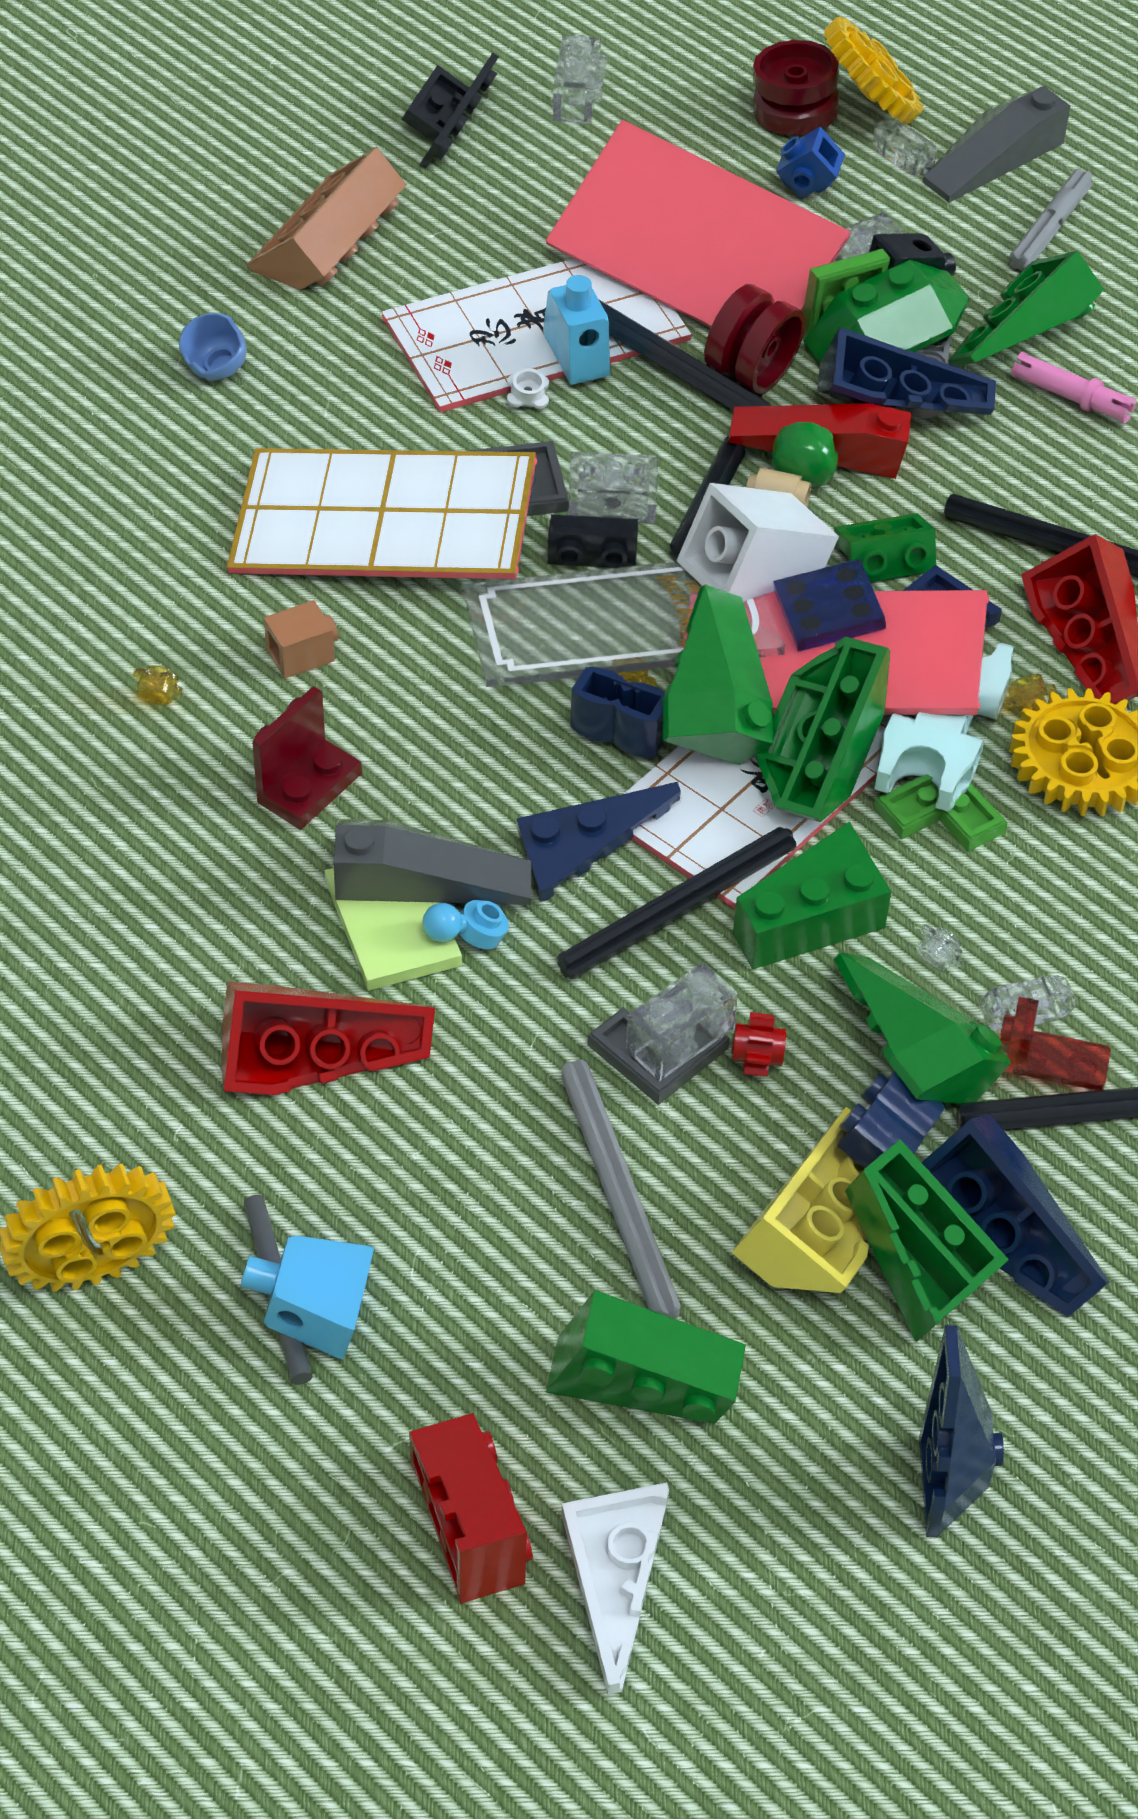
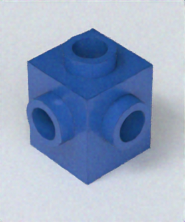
M818 127L801 138L799 136L793 137L781 149L782 156L776 172L782 182L791 188L800 199H803L813 192L820 193L837 179L845 154L821 127Z

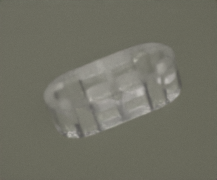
M885 119L876 124L873 138L874 150L904 172L913 176H924L936 163V145L904 122L901 123L895 119Z
M1059 975L1002 985L988 991L979 1001V1008L987 1027L995 1032L1010 1031L1053 1022L1067 1016L1076 1006V998L1067 979Z

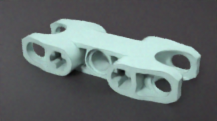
M999 643L992 655L982 658L979 693L980 708L978 709V715L997 720L1006 699L1012 671L1011 658L1014 646ZM918 712L916 719L893 713L883 734L874 789L888 793L891 792L894 784L905 776L928 774L933 777L932 782L939 789V797L935 808L948 812L951 811L957 799L962 793L966 792L972 782L983 749L984 739L967 735L974 715H935Z

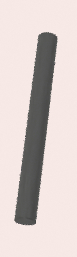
M251 1195L244 1200V1207L258 1258L279 1263L281 1258L264 1197L262 1195ZM278 1332L291 1382L296 1385L309 1382L313 1376L304 1343Z

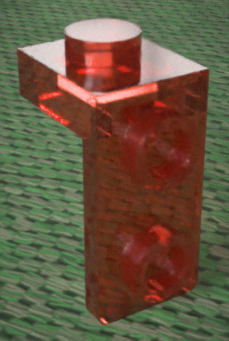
M1019 996L1015 1015H1004L1000 1033L1002 1045L1008 1046L1006 1056L1012 1062L1004 1072L1095 1091L1103 1090L1106 1083L1111 1048L1103 1044L1034 1031L1039 1000Z

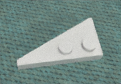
M667 1482L562 1503L561 1515L608 1695L619 1693L623 1690L668 1502L669 1488Z

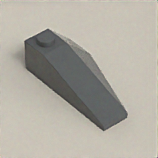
M340 819L336 824L334 849L335 900L468 903L472 900H483L495 904L531 905V861L389 820Z

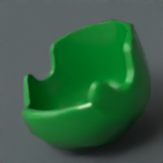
M795 422L783 427L774 439L772 452L774 470L802 476V481L812 484L811 489L825 485L834 477L838 464V452L834 448L832 433L813 422Z

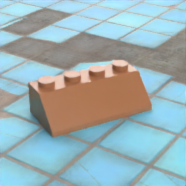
M376 146L329 174L246 266L254 273L299 290L315 282L318 286H322L337 273L338 270L335 268L337 262L342 263L357 251L359 247L355 242L358 239H364L379 226L376 219L379 216H385L398 205L399 201L396 196L407 184Z

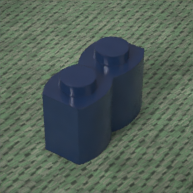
M585 667L572 687L570 727L588 739L600 742H613L618 748L629 754L654 758L664 743L663 697L665 692L652 685L627 682L619 674L604 668Z
M895 1071L888 1078L879 1073L860 1096L867 1102L866 1105L863 1107L857 1103L839 1125V1128L845 1134L837 1147L864 1169L899 1139L914 1154L926 1134L942 1114L945 1106L938 1101L916 1099Z

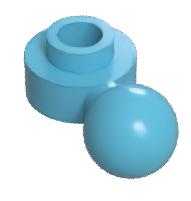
M483 900L468 902L461 913L450 904H434L427 909L422 921L425 933L434 941L448 942L460 934L466 942L480 949H493L497 947L509 928L508 920L502 909L493 902Z

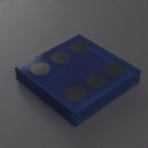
M861 559L773 581L775 595L797 651L837 642L845 636L852 638L886 629L884 613Z

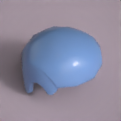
M209 312L195 317L183 328L179 340V349L187 366L201 379L208 381L223 380L234 375L245 363L247 345L245 344L244 336L232 318L226 314Z

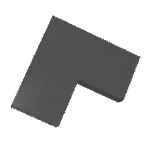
M623 1007L588 1034L587 1045L659 1105L728 1050L730 1038L695 1009L658 1036Z

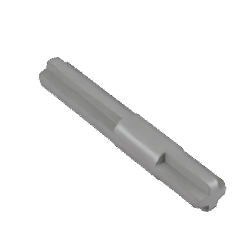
M1079 168L1073 171L1010 254L1012 260L1010 266L1014 270L1019 268L1023 271L1032 261H1035L1092 186L1090 179L1093 176L1089 170L1084 172Z

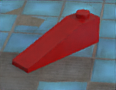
M870 403L734 407L728 442L773 452L774 439L783 427L795 422H813L832 433L834 448L838 452L837 466L896 479L909 441L911 412Z

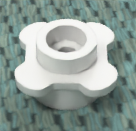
M524 368L508 377L507 384L511 387V393L507 395V402L510 406L543 409L548 405L549 398L545 395V389L549 387V380L540 371Z

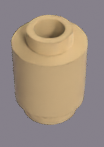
M763 467L759 469L757 475L750 474L746 485L747 488L791 493L806 507H808L812 486L810 482L802 481V476Z

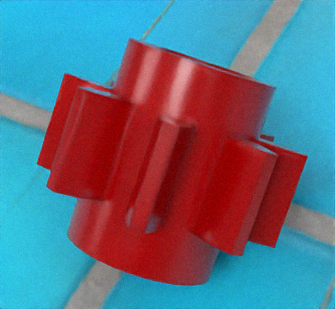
M750 1012L749 1024L735 1023L731 1060L743 1062V1074L768 1077L769 1065L782 1066L786 1045V1029L774 1027V1015Z

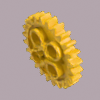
M842 16L836 17L824 29L823 35L827 38L826 43L833 48L831 52L839 63L849 71L848 75L851 80L855 82L860 91L870 101L874 103L877 101L882 110H887L893 118L896 117L901 123L905 122L906 124L911 123L923 111V104L919 101L921 98L914 92L915 88L912 83L898 69L896 60L891 57L881 43L874 38L870 40L864 30L861 32L855 23L851 24L847 18L843 19Z
M1068 688L1065 699H1062L1054 691L1050 692L1048 703L1036 698L1032 710L1024 708L1020 721L1016 720L1014 724L1009 752L1013 753L1011 767L1019 768L1017 780H1031L1028 790L1030 794L1044 791L1045 798L1043 803L1046 805L1055 799L1062 801V812H1066L1071 805H1077L1081 816L1086 815L1088 807H1095L1100 816H1105L1107 805H1111L1119 813L1123 812L1126 801L1137 806L1138 710L1130 713L1127 712L1128 700L1126 699L1116 705L1110 703L1111 694L1109 692H1106L1101 699H1096L1090 688H1087L1084 697H1078L1072 688Z
M118 1164L110 1173H105L103 1166L97 1165L92 1174L84 1176L82 1171L77 1169L73 1173L72 1180L64 1182L62 1179L55 1177L52 1182L54 1188L48 1191L35 1188L33 1189L35 1200H21L16 1203L19 1213L7 1214L4 1217L7 1226L0 1228V1252L9 1275H17L19 1284L23 1285L31 1281L34 1290H38L50 1283L52 1292H57L65 1283H71L73 1291H75L86 1280H91L92 1284L96 1285L101 1282L102 1276L110 1274L115 1278L121 1277L120 1268L125 1265L133 1268L140 1266L137 1259L140 1255L154 1256L156 1252L153 1244L167 1242L168 1239L165 1231L174 1229L172 1217L176 1215L165 1182H159L154 1172L144 1175L142 1167L138 1166L126 1173L123 1164ZM78 1209L82 1213V1215L85 1217L88 1229L92 1234L93 1239L96 1243L100 1244L101 1247L94 1246V1244L91 1242L89 1238V1235L87 1233L85 1225L83 1224L82 1219L78 1214H75L73 1210Z

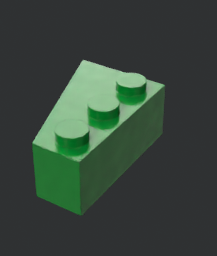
M849 821L736 898L733 935L752 970L884 929L888 916L891 890Z
M901 1139L867 1166L845 1190L915 1342L919 1341L1009 1260Z
M594 1290L558 1336L546 1393L715 1424L736 1402L746 1344Z

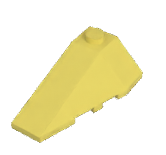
M847 1107L838 1115L731 1252L772 1287L841 1293L867 1258L869 1244L865 1242L866 1235L845 1192L864 1168L837 1147L845 1134L839 1128V1125L851 1111Z

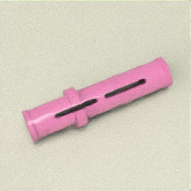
M1021 352L1017 356V360L1021 361V365L1016 362L1013 364L1012 377L1019 378L1079 403L1080 408L1089 413L1095 410L1125 424L1130 419V415L1126 414L1127 411L1134 412L1136 398L1128 397L1104 387L1103 381L1099 379L1087 380L1032 357L1025 352Z

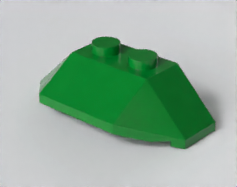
M907 260L836 294L805 338L804 347L820 366V362L838 328L841 327L896 347L916 352L955 332L964 310L970 303L969 296L949 272L913 260Z
M845 636L835 643L836 647L818 655L791 674L773 716V745L758 753L756 757L774 805L778 810L822 822L851 796L885 713L890 650L887 647Z

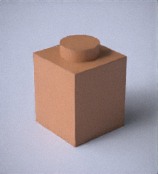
M314 600L264 617L266 649L284 679L335 661L334 642L338 641L336 625L330 615H323Z

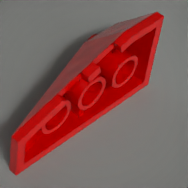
M1094 534L1022 573L1021 576L1032 614L1040 624L1045 626L1054 639L1052 641L1060 652L1065 654L1075 668V674L1086 689L1090 688L1092 690L1094 698L1101 699L1106 692H1109L1111 694L1110 703L1116 705L1124 699L1130 701L1137 697L1138 621L1134 585L1123 549Z
M227 981L222 1023V1089L229 1092L277 1095L289 1092L293 1088L320 1082L323 1084L338 1080L337 1078L367 1070L372 1072L430 1058L435 1007L299 988Z

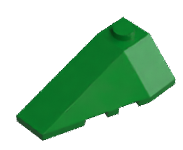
M1078 250L1032 261L1001 292L1000 296L1004 301L996 307L989 308L983 315L987 324H983L971 331L948 361L952 366L976 363L1073 318L1078 320L1093 310L1095 307L1093 301L1105 289Z
M703 585L699 589L686 628L688 637L684 649L678 653L674 664L677 670L673 683L667 686L663 697V741L740 765L773 745L772 699L742 597Z
M839 952L834 958L853 997L861 1004L869 1007L872 1012L865 1019L871 1031L878 1034L881 1032L888 1042L882 1050L887 1062L916 1099L959 1104L977 1102L1012 1063L1000 1048L1002 1046L1000 1038L990 1028L976 1023L869 957Z

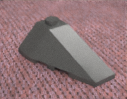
M1042 86L985 111L923 176L922 183L950 203L1064 144L1071 105L1045 86Z

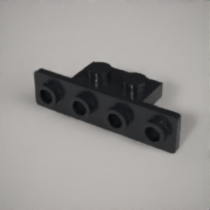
M495 53L491 54L470 87L437 65L401 120L433 142L420 162V165L424 168H427L433 157L440 161L453 143V140L447 136L451 134L456 138L468 120V117L462 113L465 111L471 115L483 97L477 90L480 89L485 93L498 74L492 70V67L499 58Z

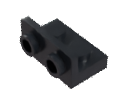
M551 514L548 532L547 564L636 569L639 519Z

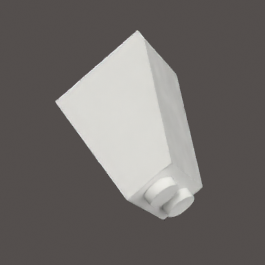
M710 483L677 558V562L702 586L708 585L740 596L743 602L749 599L786 588L793 581L804 582L821 576L839 536L791 493Z

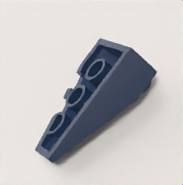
M839 327L820 362L817 391L854 404L870 403L885 407L991 415L995 408L996 381Z
M991 1114L967 1121L922 1162L1009 1259L1000 1269L1012 1276L1017 1284L1068 1317L1071 1316L1110 1283L1025 1155Z
M945 1325L919 1434L926 1537H938L989 1488L994 1467L1003 1465L1002 1433H993L992 1411L957 1325Z

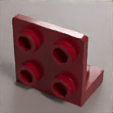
M315 686L309 689L302 697L292 700L286 711L274 722L262 727L252 743L257 803L299 830H302L362 774L360 760L325 740L323 692Z

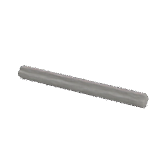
M582 1059L567 1062L562 1066L561 1070L563 1073L561 1078L648 1309L676 1319L680 1315V1302L588 1063Z

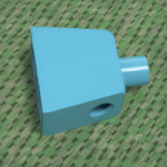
M583 275L571 276L567 279L566 285L554 287L548 291L543 334L570 385L610 376L608 316L592 289L591 280Z
M294 1235L288 1237L279 1263L249 1255L240 1287L270 1295L264 1323L268 1328L336 1358L344 1359L355 1330L374 1247Z

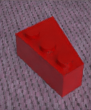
M474 1413L409 1431L410 1459L460 1604L524 1585L526 1581V1562L533 1560L532 1548L527 1531L515 1507L510 1485L506 1478H502L497 1467V1453L490 1432L481 1431Z

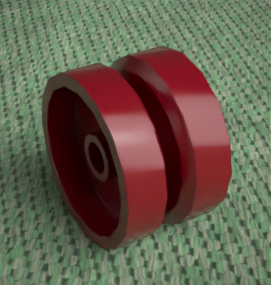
M790 40L766 47L755 57L753 64V84L756 88L753 96L754 115L759 124L767 130L782 135L799 136L808 134L818 127L824 129L837 118L839 110V91L837 89L839 61L831 52V49L813 41Z
M745 284L728 298L715 317L707 336L704 348V361L708 366L727 377L735 376L737 382L756 394H764L779 382L792 364L803 339L806 317L802 310L785 301H776L774 303L771 293L754 284Z

